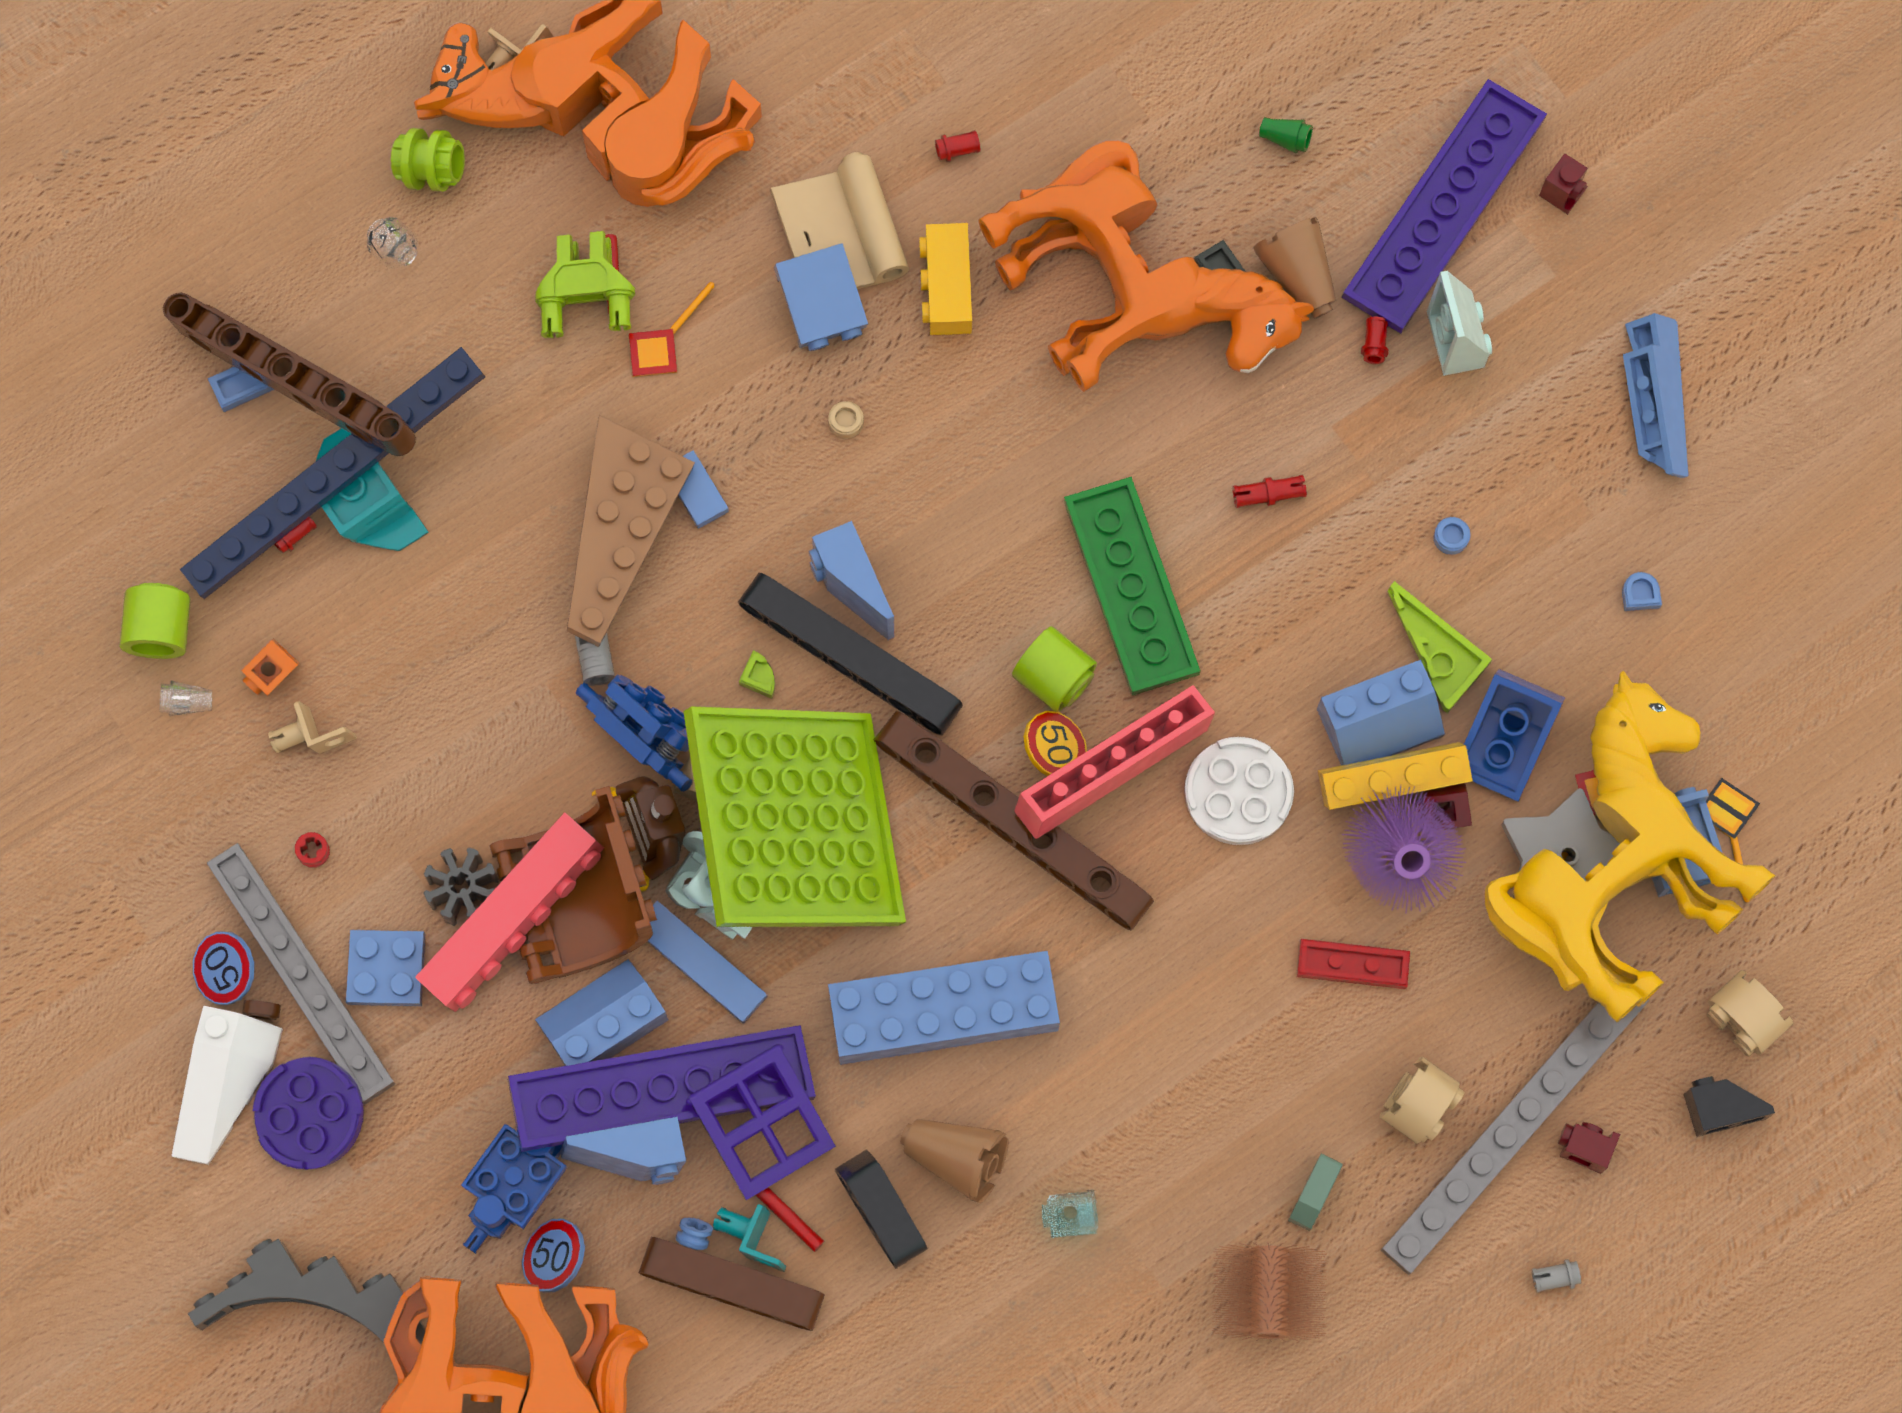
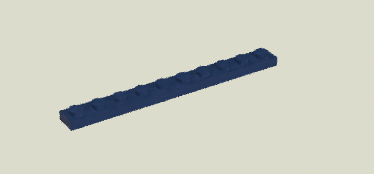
M460 347L386 407L399 414L416 433L483 380L485 375L465 350ZM350 434L184 565L180 571L203 599H206L389 453L374 444L367 443Z

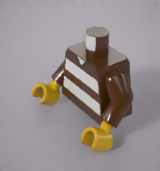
M641 776L621 783L616 788L610 787L613 797L617 795L621 797L629 826L643 862L642 871L647 885L640 887V890L644 892L649 886V879H656L678 863L686 832L671 787L669 785L659 787L658 783L654 780ZM595 791L592 792V796H596Z

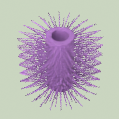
M1395 787V808L1393 807V802L1390 804L1389 798V805L1385 809L1384 804L1375 794L1387 819L1385 820L1380 813L1385 822L1364 801L1373 817L1370 816V819L1367 816L1365 817L1368 823L1358 821L1365 826L1358 823L1355 825L1364 827L1368 831L1362 828L1359 830L1367 833L1359 831L1356 833L1363 835H1342L1364 838L1345 839L1361 841L1351 842L1361 844L1347 847L1362 850L1359 852H1349L1358 854L1351 857L1360 859L1353 861L1358 863L1356 866H1353L1357 867L1355 871L1360 872L1357 876L1361 874L1362 877L1360 879H1364L1365 882L1363 884L1366 885L1373 880L1370 887L1372 889L1377 883L1374 894L1379 888V891L1382 890L1385 893L1386 887L1387 889L1389 888L1386 896L1389 898L1391 895V900L1397 887L1394 905L1399 893L1401 898L1403 887L1404 904L1406 887L1407 902L1408 894H1410L1412 910V888L1414 896L1417 893V899L1419 897L1418 892L1422 888L1426 897L1432 903L1421 877L1426 882L1422 875L1443 896V893L1439 890L1433 879L1436 876L1439 879L1437 882L1441 884L1440 882L1444 880L1438 876V873L1447 875L1443 871L1450 874L1453 872L1440 868L1439 866L1446 869L1449 868L1440 864L1448 866L1452 864L1445 862L1459 861L1441 857L1463 858L1449 856L1463 853L1444 851L1452 849H1443L1452 848V846H1447L1452 845V843H1449L1451 841H1461L1457 838L1453 840L1446 838L1452 836V834L1448 833L1456 830L1451 829L1453 825L1451 827L1446 825L1449 821L1446 820L1448 817L1443 818L1444 813H1438L1434 817L1435 814H1430L1432 806L1430 805L1427 809L1428 803L1422 811L1424 806L1419 798L1417 806L1415 804L1416 796L1410 809L1413 791L1408 804L1406 798L1404 809L1402 800L1401 809L1400 794L1398 791L1399 803H1397ZM1421 803L1422 807L1419 811L1418 806ZM1441 815V816L1439 817V818H1441L1440 821L1437 822L1438 819L1435 820V818H1436L1437 816Z

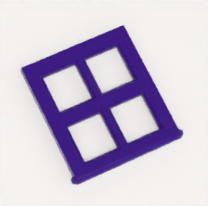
M782 1044L774 1045L691 1094L686 1099V1103L694 1108L745 1200H748L836 1147L782 1051L784 1049ZM773 1065L790 1096L762 1112L745 1081ZM736 1086L753 1118L725 1134L708 1102ZM798 1109L815 1141L787 1157L770 1125ZM761 1131L778 1163L750 1178L734 1147Z

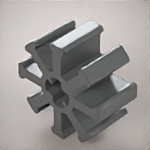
M449 848L440 853L445 864L449 866L450 871L448 874L433 869L431 865H428L424 872L429 885L436 884L442 886L430 892L428 890L424 891L428 904L432 910H436L437 906L447 902L445 909L441 910L440 914L446 923L453 926L457 924L456 918L461 906H466L468 911L466 915L469 918L476 910L473 902L476 899L484 902L495 890L494 888L489 890L483 888V886L492 882H499V878L491 863H488L487 867L476 871L478 865L483 863L479 852L472 848H467L468 854L462 868L457 867V858L453 850ZM464 880H466L469 888H462L460 892L457 893L454 886L456 884L462 885Z

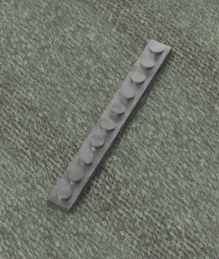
M1649 1000L1640 1007L1635 1006L1619 1022L1612 1019L1605 1007L1598 1002L1381 1251L1405 1273L1410 1275Z

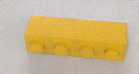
M1460 742L1318 770L1324 806L1329 810L1361 804L1364 801H1376L1375 794L1380 800L1384 799L1383 794L1388 798V792L1389 798L1393 797V794L1395 797V787L1396 796H1398V791L1401 796L1403 792L1406 795L1408 790L1409 794H1411L1412 791L1416 793L1417 791L1421 792L1473 781L1466 745Z

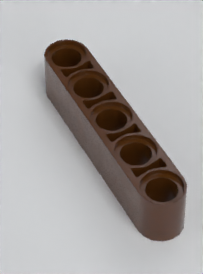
M656 1237L650 1238L638 1272L650 1279L808 1331H813L825 1296V1294L812 1288Z

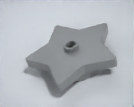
M1581 788L1577 789L1549 816L1506 818L1501 824L1520 861L1519 871L1535 854L1543 849H1547L1560 857L1561 852H1567L1573 860L1567 863L1586 881L1585 876L1597 864L1601 862L1604 866L1607 865V862L1613 857L1611 853L1619 845L1610 833L1600 829L1587 797Z

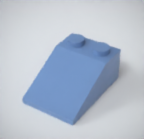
M850 521L813 536V549L808 552L811 562H809L816 581L823 580L827 591L887 640L894 638V615L853 522Z
M678 1117L566 1136L560 1150L562 1159L638 1181L651 1180L653 1185L674 1181V1175L679 1174L686 1162Z

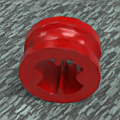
M307 832L297 839L295 854L303 865L317 868L328 860L330 847L325 838L320 834ZM314 842L317 847L320 844L322 845V849L316 851L317 857L310 858L308 853L303 856V851L308 850V843Z

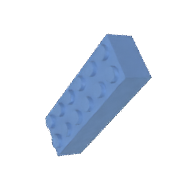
M1048 951L828 984L840 1065L1056 1032L1059 1030L1060 1025Z

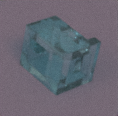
M1095 1189L1087 1190V1192L1049 1195L1047 1205H1042V1220L1044 1228L1050 1227L1051 1238L1096 1234L1099 1222ZM1066 1206H1073L1077 1210V1215L1073 1218L1067 1217L1064 1214V1208Z

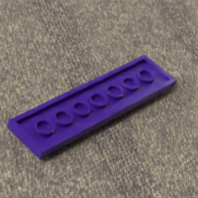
M1488 79L1343 292L1342 298L1372 317L1385 318V321H1388V326L1401 334L1438 280L1440 272L1444 271L1544 122L1547 113Z
M801 1025L510 1075L507 1081L521 1152L563 1145L566 1136L673 1117H678L679 1124L700 1120L692 1105L686 1103L688 1096L776 1044L783 1045L784 1049L782 1051L808 1098L814 1100L816 1095ZM773 1065L745 1081L760 1109L770 1108L790 1096ZM736 1086L708 1102L716 1117L749 1111Z

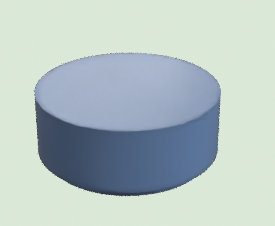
M1445 518L1438 523L1434 531V543L1445 554H1458L1469 543L1470 529L1459 518Z

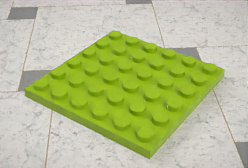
M691 706L683 711L717 927L899 926L906 923L877 746L873 740L875 735L871 713Z

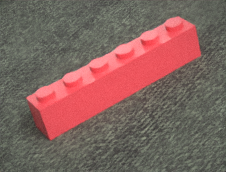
M1194 685L1020 793L1014 812L1033 837L1038 839L1205 733L1215 714L1214 710Z
M564 812L415 978L454 1012L459 1008L463 1009L468 1006L476 996L475 990L483 981L491 980L499 972L502 960L509 953H515L526 941L525 935L534 925L542 924L551 913L550 907L559 898L566 897L576 885L575 880L584 870L588 871L597 864L601 858L600 852L604 847Z

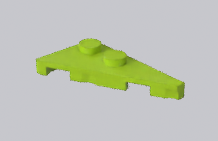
M1394 581L1387 591L1419 660L1424 665L1443 711L1448 714L1489 666L1492 659Z

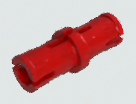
M1299 475L1272 480L1271 477H1268L1259 483L1235 485L1232 487L1233 498H1236L1234 500L1235 507L1240 508L1260 503H1267L1270 506L1275 505L1276 501L1306 497V485H1303L1305 483L1304 476Z

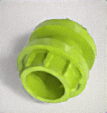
M411 128L406 134H400L394 141L391 151L392 173L408 189L420 190L424 187L425 181H427L431 190L444 192L450 185L455 186L462 178L465 166L464 148L462 143L452 138L448 131L435 130L429 138L424 129Z

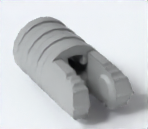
M607 633L599 647L575 636L583 683H587L588 686H597L611 682L615 678Z

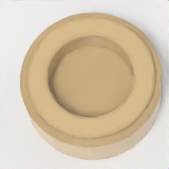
M849 401L839 402L834 405L828 415L830 430L837 437L844 439L858 435L864 424L863 412L860 407Z

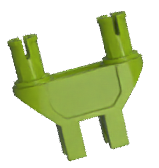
M604 231L590 232V259L579 260L577 241H572L571 235L557 236V262L543 278L535 294V302L541 308L542 337L554 338V333L557 338L563 337L562 308L565 305L606 300L609 301V329L621 331V326H623L624 331L631 329L630 300L635 296V287L612 266L611 239L609 237L605 238Z

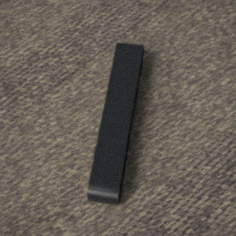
M763 573L757 574L738 601V604L747 613L935 734L942 736L963 707L962 702L953 694Z

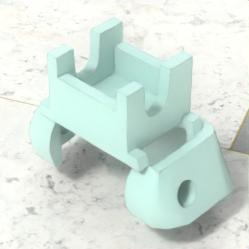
M699 831L687 833L683 839V845L690 853L672 877L666 888V893L675 904L686 909H698L695 915L706 920L730 939H734L737 934L742 938H746L752 927L716 926L703 835ZM687 878H690L691 881L689 882V884L684 885V881Z

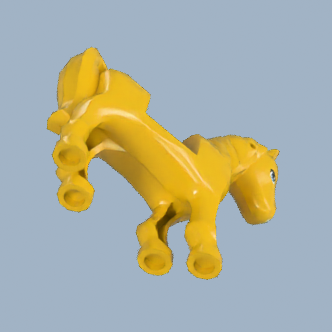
M1624 671L1620 672L1618 684H1615L1613 687V696L1607 701L1605 707L1598 711L1595 717V726L1590 735L1594 775L1599 783L1596 790L1598 795H1600L1594 802V810L1607 831L1619 843L1611 853L1613 857L1607 862L1606 866L1601 862L1597 864L1585 876V881L1560 856L1550 850L1543 849L1535 854L1518 873L1495 879L1489 882L1485 888V907L1489 920L1497 932L1519 950L1537 958L1550 967L1558 977L1560 986L1564 991H1570L1583 983L1589 997L1605 1007L1608 1015L1616 1022L1623 1019L1635 1006L1640 1007L1664 982L1653 971H1639L1620 961L1606 946L1600 935L1598 925L1611 899L1624 889L1644 879L1661 876L1671 888L1677 900L1679 912L1687 919L1704 920L1708 927L1718 935L1741 914L1743 909L1733 900H1719L1700 889L1692 879L1684 858L1698 865L1716 887L1738 888L1740 893L1749 901L1755 898L1775 878V875L1763 865H1741L1714 847L1693 825L1676 795L1660 781L1649 755L1661 752L1684 754L1694 750L1700 743V726L1693 717L1668 705L1649 684L1632 683ZM1512 887H1514V898L1510 897L1507 893L1508 890Z

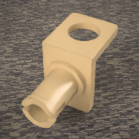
M542 24L525 46L537 42L541 38H551L553 35L548 27ZM491 27L487 31L498 46L485 62L488 69L493 70L501 67L521 53V49Z
M300 701L294 703L298 716L297 721L268 733L269 739H274L270 743L276 753L306 742L310 749L321 754L356 739L355 733L346 727L319 736L310 708Z

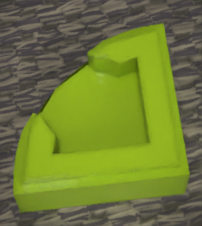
M753 650L741 675L739 685L772 699L775 691V678L772 668L765 657Z

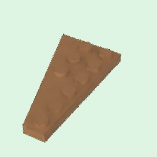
M599 415L567 625V632L597 647L603 641L695 462Z

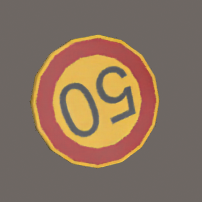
M1044 711L1036 714L1026 725L1023 736L1026 753L1031 763L1046 776H1049L1087 752L1086 741L1080 728L1069 717L1060 712Z

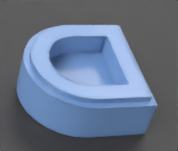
M1644 572L1634 573L1628 577L1622 588L1624 611L1660 609L1662 601L1657 580L1652 575Z

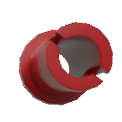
M976 130L951 137H946L944 134L941 135V139L935 140L938 159H945L946 162H951L953 157L975 152L979 153L981 150Z
M1374 316L1366 319L1365 345L1361 347V354L1367 363H1383L1385 357L1389 354V349L1386 347L1388 321H1385L1383 317Z
M309 516L274 545L281 553L287 550L291 552L294 550L293 545L309 532L315 530L317 526Z

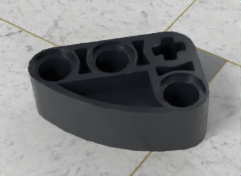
M867 1149L835 1168V1172L895 1269L928 1249L884 1170Z

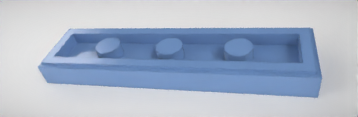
M656 901L653 907L657 920L650 922L653 935L647 942L744 1024L767 998V994L659 901Z

